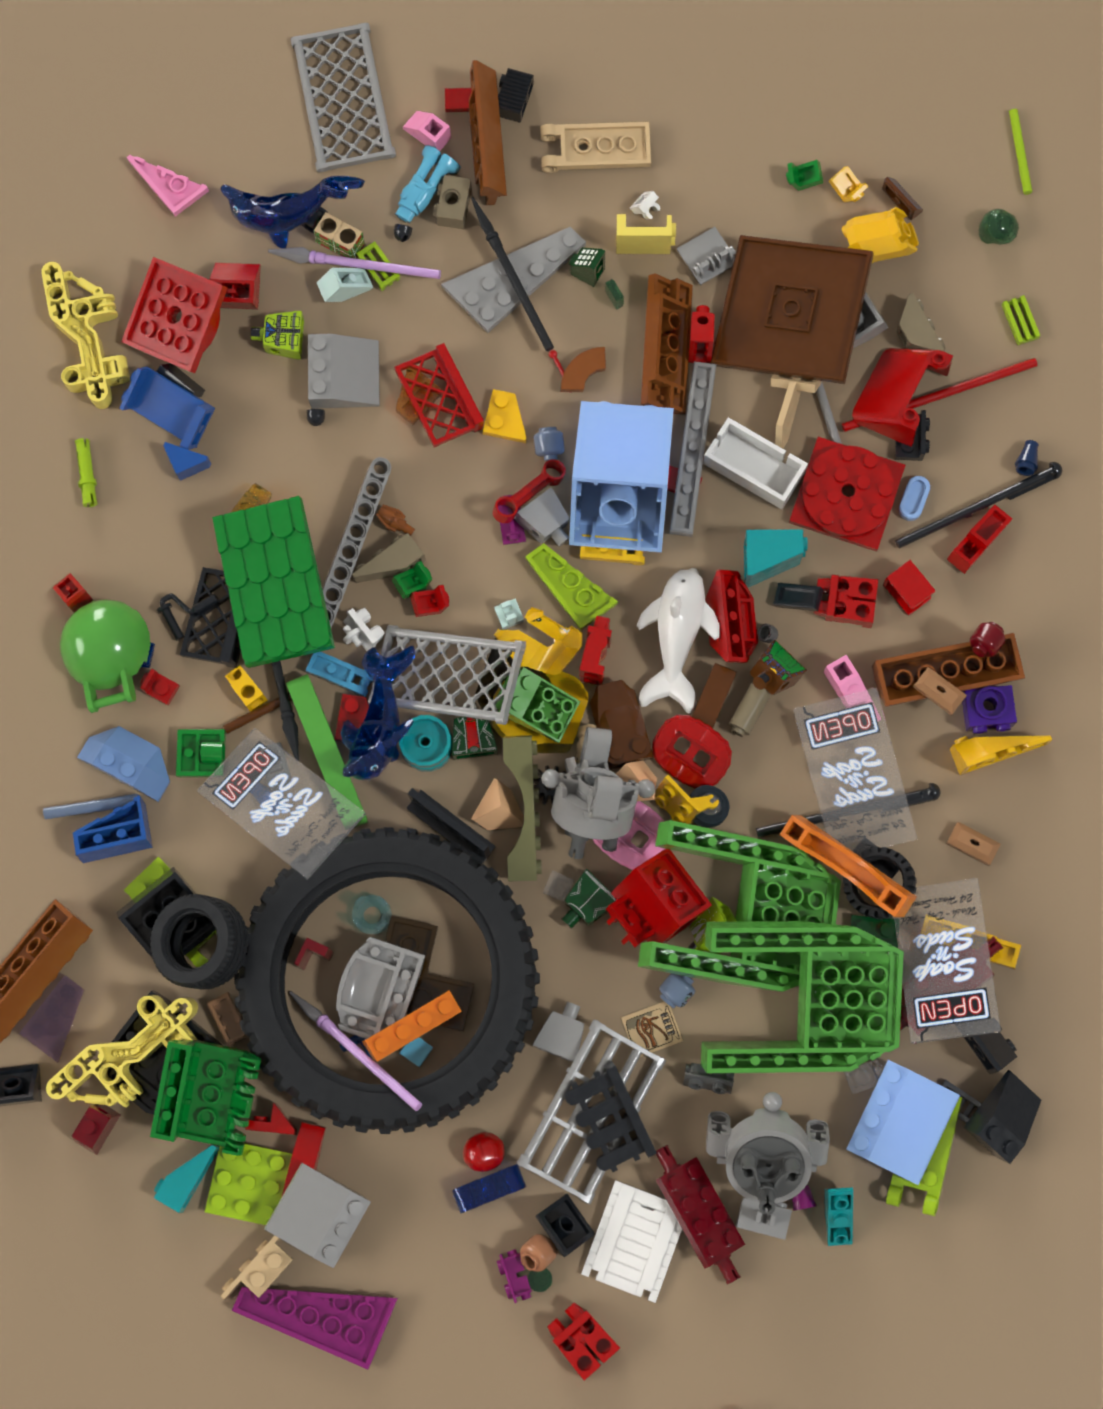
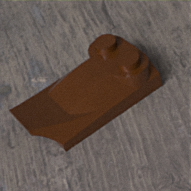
M623 680L596 686L595 693L590 701V707L596 728L610 729L612 731V741L607 761L609 770L623 767L626 763L653 759L651 743L648 739L635 690L630 688Z

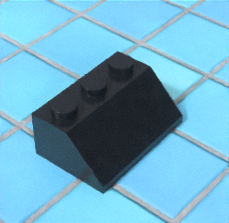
M995 1018L954 1024L989 1074L999 1072L1017 1058L1015 1051H1017L1016 1047L1010 1039L1005 1040L1000 1032L1002 1028Z

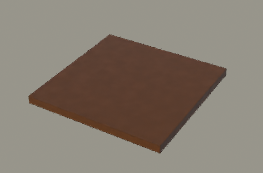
M740 235L711 364H716L718 367L845 384L874 256L873 251Z

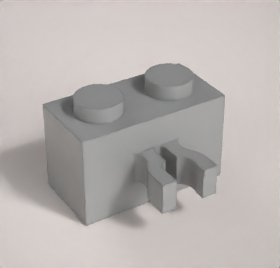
M742 1198L735 1227L785 1240L792 1210L786 1209L787 1204L780 1202L775 1203L776 1209L772 1214L768 1215L767 1208H765L766 1212L763 1214L759 1210L758 1202Z

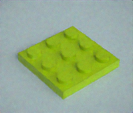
M245 1144L243 1155L236 1156L222 1153L224 1147L220 1146L205 1213L266 1225L282 1198L292 1154Z

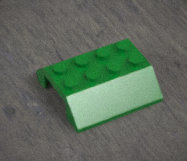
M169 1040L150 1137L171 1142L180 1137L224 1147L222 1153L236 1156L243 1155L245 1145L243 1142L246 1140V1135L235 1127L236 1125L239 1127H247L249 1125L247 1118H250L254 1096L251 1094L255 1093L256 1087L247 1083L245 1077L248 1079H258L259 1072L256 1070L260 1068L261 1058L246 1050L200 1040Z

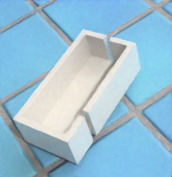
M729 417L718 432L717 439L713 440L706 451L703 460L704 465L780 509L784 508L808 466V463L791 453L787 458L786 464L783 463L786 450Z

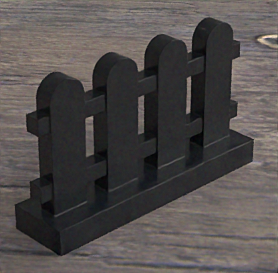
M611 1061L603 1065L606 1072L600 1074L599 1070L593 1072L594 1078L580 1085L576 1081L571 1083L572 1089L565 1093V1100L570 1105L580 1103L582 1111L576 1114L575 1121L580 1127L590 1125L593 1132L587 1135L586 1144L591 1149L600 1147L603 1152L596 1159L597 1167L602 1171L611 1169L612 1172L618 1170L617 1165L631 1158L637 1161L641 1159L639 1154L645 1152L648 1158L657 1154L615 1064ZM613 1086L616 1094L611 1096L608 1088ZM602 1092L605 1099L588 1107L585 1100ZM624 1108L627 1115L621 1118L618 1111ZM613 1114L616 1121L598 1129L596 1121ZM634 1130L637 1137L631 1139L629 1132ZM623 1136L626 1143L609 1151L606 1144Z

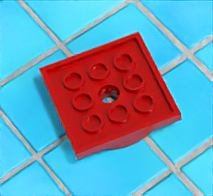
M153 257L121 342L184 370L196 373L203 352L211 345L217 333L220 322V307L228 287ZM179 312H182L181 319L179 322H177V314Z
M818 437L789 523L877 552L906 465L877 456L875 453L862 447L846 446ZM850 485L854 489L855 494L851 497H846L842 493V488Z

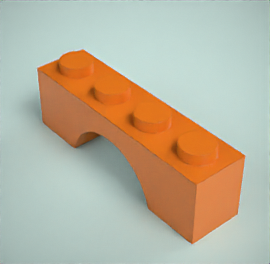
M449 990L362 1042L371 1058L378 1062L462 1011Z

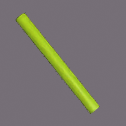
M1018 109L1009 110L1023 194L1028 195L1032 193V186Z

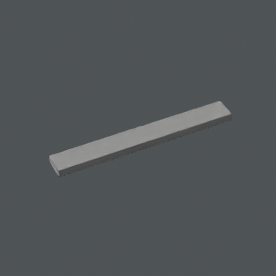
M695 361L693 364L669 534L689 537L693 535L716 364Z

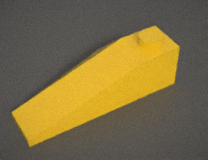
M964 736L954 741L955 744L950 748V752L959 775H963L1048 745L1052 741V737L998 736L968 739L967 736Z

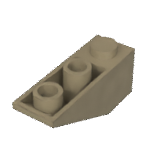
M408 533L404 536L399 535L393 539L392 545L388 548L378 550L372 556L373 559L368 563L364 562L354 569L352 576L356 583L393 577L412 569L416 562L422 561L423 563L426 561L425 555Z

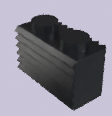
M511 68L507 69L506 75L502 74L499 82L501 90L498 94L501 118L519 123L522 121L534 85V75Z

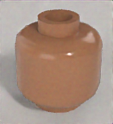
M541 1234L532 1236L520 1249L523 1266L535 1272L545 1270L557 1255L553 1241Z

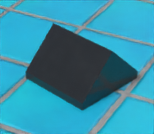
M39 1064L0 1068V1106L42 1102Z
M565 1194L536 1215V1218L563 1257L569 1255L595 1235L568 1194Z

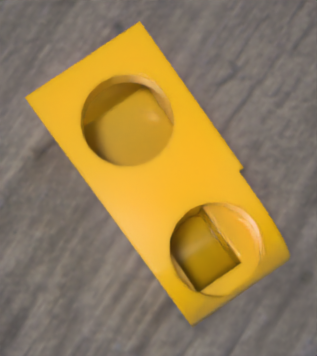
M240 665L225 675L231 687L250 712L268 701Z

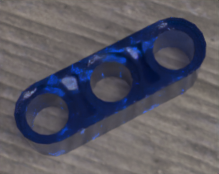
M515 1164L453 1189L452 1193L461 1214L527 1186L518 1164Z

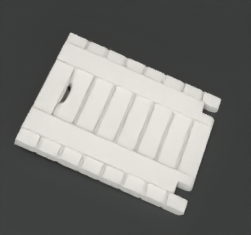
M615 1180L581 1275L589 1277L591 1269L599 1271L596 1276L597 1281L638 1297L642 1296L644 1289L651 1292L648 1301L656 1303L682 1231V1227L667 1200Z

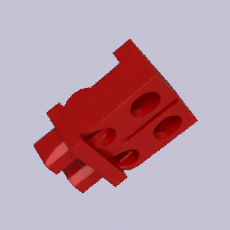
M831 575V579L818 578L817 586L824 589L823 594L829 595L828 601L821 600L819 610L813 611V614L825 616V621L862 625L865 628H872L879 579Z
M596 616L594 626L589 625L587 641L579 669V680L581 682L594 685L603 684L605 666H602L601 662L605 659L607 648H610L612 630H609L610 618Z
M574 1302L565 1310L573 1323L565 1328L560 1320L556 1318L547 1328L554 1337L552 1341L585 1381L601 1366V1363L586 1347L587 1345L603 1364L621 1347L588 1310L584 1311Z

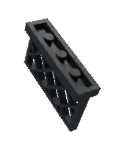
M203 567L193 606L201 602L206 596H211L212 592L223 586L227 595L221 598L218 603L199 614L190 615L180 656L225 664L227 667L236 668L241 648L233 612L230 610L224 614L220 608L221 604L230 599L228 588L225 585V578H221L225 577L224 571ZM208 574L217 576L219 580L211 588H208L206 585ZM217 608L221 617L210 623L206 615ZM203 617L208 626L197 633L194 628L195 622ZM225 621L228 626L227 631L218 636L214 627ZM211 630L216 639L205 645L200 637ZM198 639L202 648L195 653L188 652L190 643ZM219 643L222 647L220 657L211 656L208 650Z
M411 788L408 792L411 803L406 809L450 843L454 841L462 846L461 851L466 850L471 854L474 853L481 858L480 863L484 864L495 850V845L424 791L420 790L417 792Z

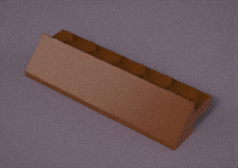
M473 60L470 67L471 94L468 102L475 184H479L480 196H485L486 205H495L498 197L507 196L496 71L478 60Z
M656 273L648 276L641 405L674 408L673 414L683 415L686 414L693 285L678 278L669 280Z

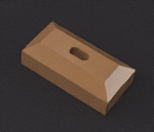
M929 667L913 686V688L951 716L967 696ZM937 687H940L942 690H944V693L940 692L937 689Z
M960 822L956 823L946 843L988 866L991 865L1001 845ZM970 840L977 842L978 846L972 844Z

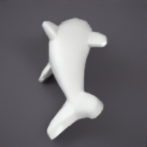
M696 568L680 570L668 580L662 596L653 601L640 615L637 623L639 630L658 621L659 640L664 669L652 677L640 691L639 704L641 707H646L657 699L670 696L679 702L688 714H691L696 708V692L693 685L683 675L682 669L700 626L714 640L719 638L720 628L714 611L705 601L703 579Z

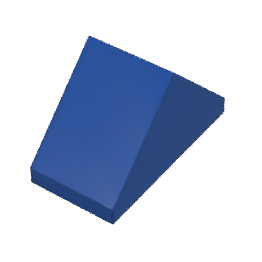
M167 442L163 445L180 481L211 466L208 456Z

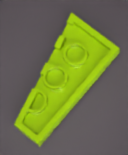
M543 543L525 556L527 562L580 631L594 622L596 616H602L618 604L616 599L610 597L602 588L592 583L579 570L569 565L565 559Z

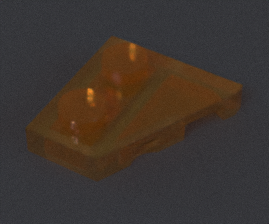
M407 368L405 378L414 380L417 370ZM420 372L417 382L429 386L431 380ZM433 382L432 387L442 390ZM401 386L395 410L410 424L414 425L419 418L403 386ZM415 386L413 395L424 400L427 390ZM430 391L427 401L434 403L441 395ZM425 406L422 413L424 414L430 407Z

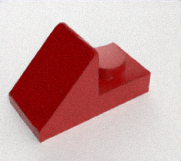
M273 1103L271 1122H268V1117L253 1116V1120H249V1125L245 1127V1130L297 1135V1129L277 1103Z

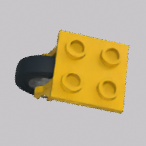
M667 775L655 791V802L670 814L673 821L686 824L694 822L701 827L713 828L723 823L729 813L730 805L727 796L715 786H700L688 796Z

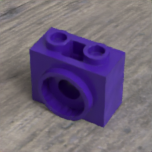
M1012 685L988 686L963 691L967 695L962 701L966 731H973V734L986 733L987 729L996 728L997 732L1011 730V727L1017 723ZM983 702H991L994 706V710H986L983 706Z

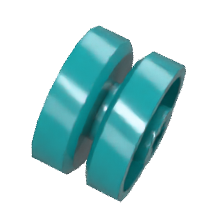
M419 715L410 719L403 726L399 735V746L405 761L412 768L421 772H432L442 768L450 759L453 741L447 726L440 719L431 715ZM426 740H428V741H429V745L423 746V745H424L423 742L426 741Z

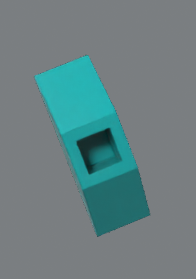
M853 1187L824 1189L828 1246L853 1244Z

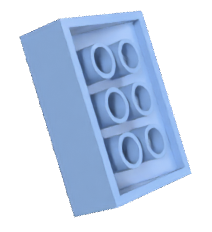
M888 1060L846 1150L919 1186L960 1095Z

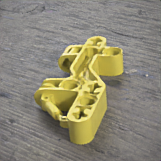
M48 262L42 268V279L50 318L61 332L78 345L82 362L81 364L66 367L61 373V379L70 392L80 393L87 391L91 402L96 408H108L112 403L110 387L130 381L127 358L123 355L105 357L101 339L93 329L98 323L110 321L118 317V312L115 310V297L113 294H105L101 287L90 283L84 278H77L71 271L63 272L58 263ZM54 274H55L56 283H54L53 280H52V279L54 278ZM74 280L78 286L92 293L93 296L71 300L67 281ZM62 293L60 298L54 299L56 294ZM88 309L86 314L79 315L82 310ZM59 310H62L63 313H64V314L62 315V317H63L62 319H61V313H60ZM78 376L76 382L69 383L72 377ZM97 388H100V390L102 391L100 398L99 391L97 390Z
M158 995L142 997L137 1003V1011L148 1025L130 1041L98 1043L86 1047L49 1080L46 1086L48 1096L52 1099L68 1097L71 1102L81 1100L87 1104L113 1106L119 1102L123 1107L127 1108L130 1105L129 1100L134 1101L136 1094L141 1095L143 1093L142 1087L129 1071L131 1063L146 1060L162 1045L167 1048L169 1040H197L186 1025L197 1014L198 1004L196 1000L191 997L178 998L168 1006ZM149 1000L155 1003L153 1013L149 1012L146 1007ZM187 1004V1012L181 1013L178 1016H176L175 1014L179 1013L183 1009L182 1005ZM98 1050L99 1054L97 1057L99 1059L88 1062L87 1060L92 1059L96 1054L95 1051ZM76 1065H79L83 1070L81 1077L76 1076L74 1072ZM110 1067L114 1068L117 1074L114 1080L108 1076V1069ZM94 1074L110 1093L108 1095L86 1094L85 1096H80L75 1091ZM68 1080L69 1083H66L64 1086H62V1088H61L62 1091L59 1092V1091H58V1088L60 1087L59 1083H63V1082H66V1081ZM124 1080L126 1084L122 1083L118 1088L116 1084Z

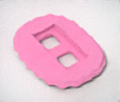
M637 801L631 829L627 834L618 838L616 851L609 852L602 848L603 840L593 839V842L612 860L630 870H634L665 849L655 847L658 825L660 822H664V820L649 806L641 801ZM637 831H641L649 837L643 848H638L631 843V839Z

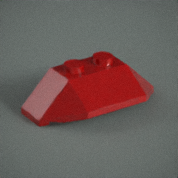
M719 569L715 573L705 598L706 603L714 611L720 625L719 638L714 640L709 635V644L726 662L746 663L758 644L754 599L746 584L741 580V575L738 571Z

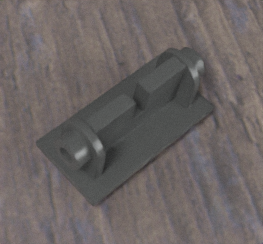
M686 1064L683 1085L694 1090L707 1089L717 1094H731L734 1073H712L710 1075L705 1072L701 1064Z

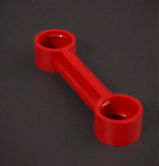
M556 459L548 460L544 464L541 474L511 497L503 496L497 499L492 511L493 517L500 523L512 522L518 508L548 485L557 486L562 482L566 473L565 465ZM546 469H556L560 473V477L550 476ZM498 506H508L513 513L510 515L503 514L499 511Z

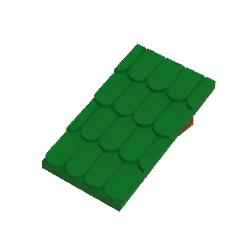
M295 496L212 517L245 666L251 668L334 649V640L302 498Z

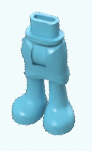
M426 145L422 151L423 160L417 173L413 175L409 184L403 188L400 194L399 208L395 215L407 223H410L414 216L417 217L428 206L438 191L437 187L444 175L447 173L455 175L461 169L460 165L453 158L445 153L441 155L438 149ZM434 164H437L430 179L426 183L424 179L426 178L427 174L434 166Z

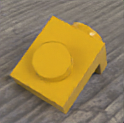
M848 166L843 167L828 181L843 202L858 201L864 196L863 191L868 188L866 183L861 184Z

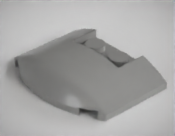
M369 937L366 940L368 942L352 955L340 980L336 1002V1011H338L341 1024H338L339 1030L367 1039L405 1017L422 971L425 955Z

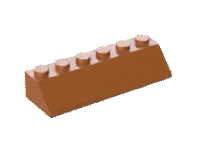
M1005 634V643L993 657L977 656L973 652L970 642L875 660L872 665L877 690L885 707L927 699L913 686L928 667L960 691L1025 679L1015 634ZM937 687V689L940 692L944 693V690H942L940 687Z
M56 899L0 965V1043L10 1035L11 1030L18 1021L25 1017L27 1010L42 996L45 988L57 978L59 971L73 958L74 953L88 940L89 935L93 931L84 921Z

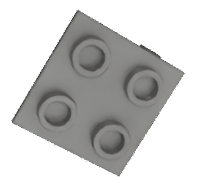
M716 227L677 248V251L700 285L733 267L734 254H736L732 246L728 247Z

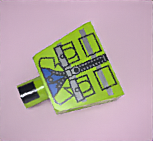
M302 311L266 315L264 327H251V340L263 341V347L268 354L302 360L304 332Z

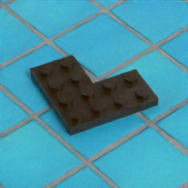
M391 916L385 942L425 955L422 971L418 978L407 1015L450 990L462 1012L438 1026L464 1032L474 983L428 973L438 926Z

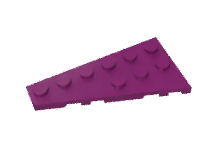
M241 1287L232 1311L368 1370L398 1298L267 1289L258 1298L248 1287Z

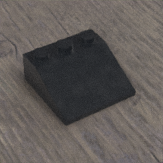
M172 867L117 912V916L152 957L150 946L151 932L153 931L156 919H158V915L176 898L196 893L175 867ZM206 916L198 917L185 930L181 943L183 956L216 931L212 921Z

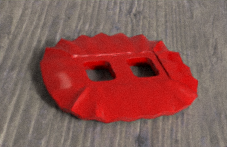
M677 714L667 719L653 739L652 753L656 762L671 776L696 789L703 785L715 786L725 776L731 765L732 750L728 741L710 725L690 715ZM679 737H684L691 743L685 754L680 753L674 748V744ZM699 750H703L710 755V760L705 767H701L693 761Z

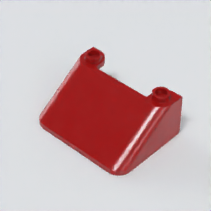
M886 349L882 353L853 409L852 418L855 423L912 447L920 418L914 409L907 408L926 369L948 376L953 355L941 350Z

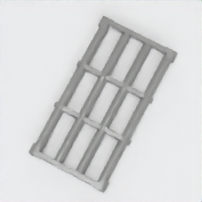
M593 1020L591 1023L590 1031L571 1067L567 1068V1074L548 1110L544 1111V1117L524 1154H521L516 1163L519 1167L530 1170L572 1193L586 1204H591L595 1197L594 1193L606 1171H602L597 1167L583 1194L571 1188L591 1148L586 1144L587 1134L576 1128L575 1116L578 1112L582 1111L580 1103L576 1105L567 1123L555 1117L565 1099V1093L570 1089L571 1083L574 1082L575 1078L583 1082L590 1080L578 1072L601 1030L613 1038L595 1070H599L600 1074L606 1072L603 1065L612 1061L621 1042L633 1048L620 1073L624 1085L641 1054L653 1060L632 1100L637 1112H640V1106L658 1071L662 1070L666 1062L663 1057L649 1052L609 1029L598 1020ZM614 1087L611 1091L608 1090L611 1096L616 1094ZM590 1097V1098H588V1099L585 1100L586 1103H587V1106H588V1104H589V1102H590V1100H591L592 1097ZM608 1116L596 1121L598 1129L603 1127ZM552 1121L563 1126L564 1130L541 1171L530 1165V1162ZM575 1133L585 1140L563 1182H560L550 1175L570 1137ZM621 1136L611 1141L607 1146L608 1150L610 1151L618 1147L624 1137Z

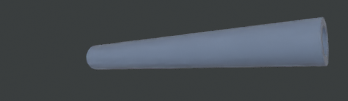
M138 794L43 808V815L46 820L111 810L119 806L121 808L133 801V798L138 796Z

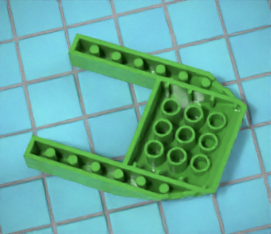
M668 820L659 823L655 847L743 865L735 918L737 922L804 921L836 924L841 880L835 875L828 873L826 868L811 859L808 853L789 845ZM652 941L641 943L638 967L724 984L783 992L799 986L800 952H731L730 956Z
M804 921L706 922L705 946L710 952H800L797 1040L702 1041L701 1066L706 1073L849 1072L859 1068V1065L869 1060L873 1061L879 1058L884 1052H890L899 1047L903 950L856 926Z

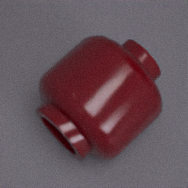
M995 622L981 623L976 628L969 642L977 656L993 657L1001 649L1006 638L1004 630L1000 625Z

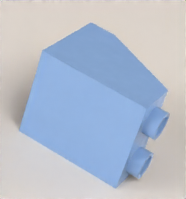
M581 401L572 474L569 545L662 553L674 408L657 407L654 405L612 404L605 401ZM582 534L591 535V537H585ZM595 535H596V536H608V537H619V538L638 539V541H633V540H621V539H609V538H597V537H595Z

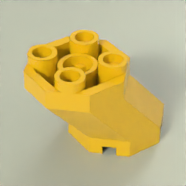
M898 207L885 212L854 217L848 220L846 225L842 226V232L848 239V248L873 251L872 263L908 256L917 251L918 248L916 246L919 245L914 226L911 222H905L904 218L907 215Z

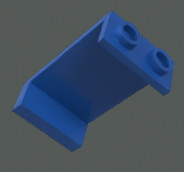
M148 366L137 368L130 377L131 384L121 397L122 403L119 409H132L181 439L182 441L179 446L188 450L196 448L215 407Z

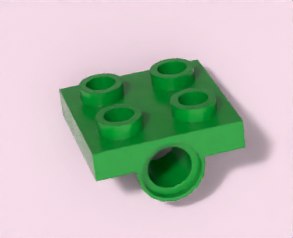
M178 729L176 776L225 777V729Z

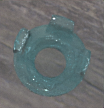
M363 895L355 901L352 919L355 926L365 934H378L388 927L392 912L385 899L377 895ZM369 907H377L381 912V918L375 924H369L364 919V912Z

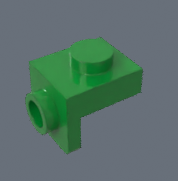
M818 160L795 166L792 162L787 164V181L789 185H792L798 191L823 183L821 164Z
M422 561L416 562L412 569L394 576L391 581L401 597L406 599L413 592L426 590L432 581L429 569L424 566Z

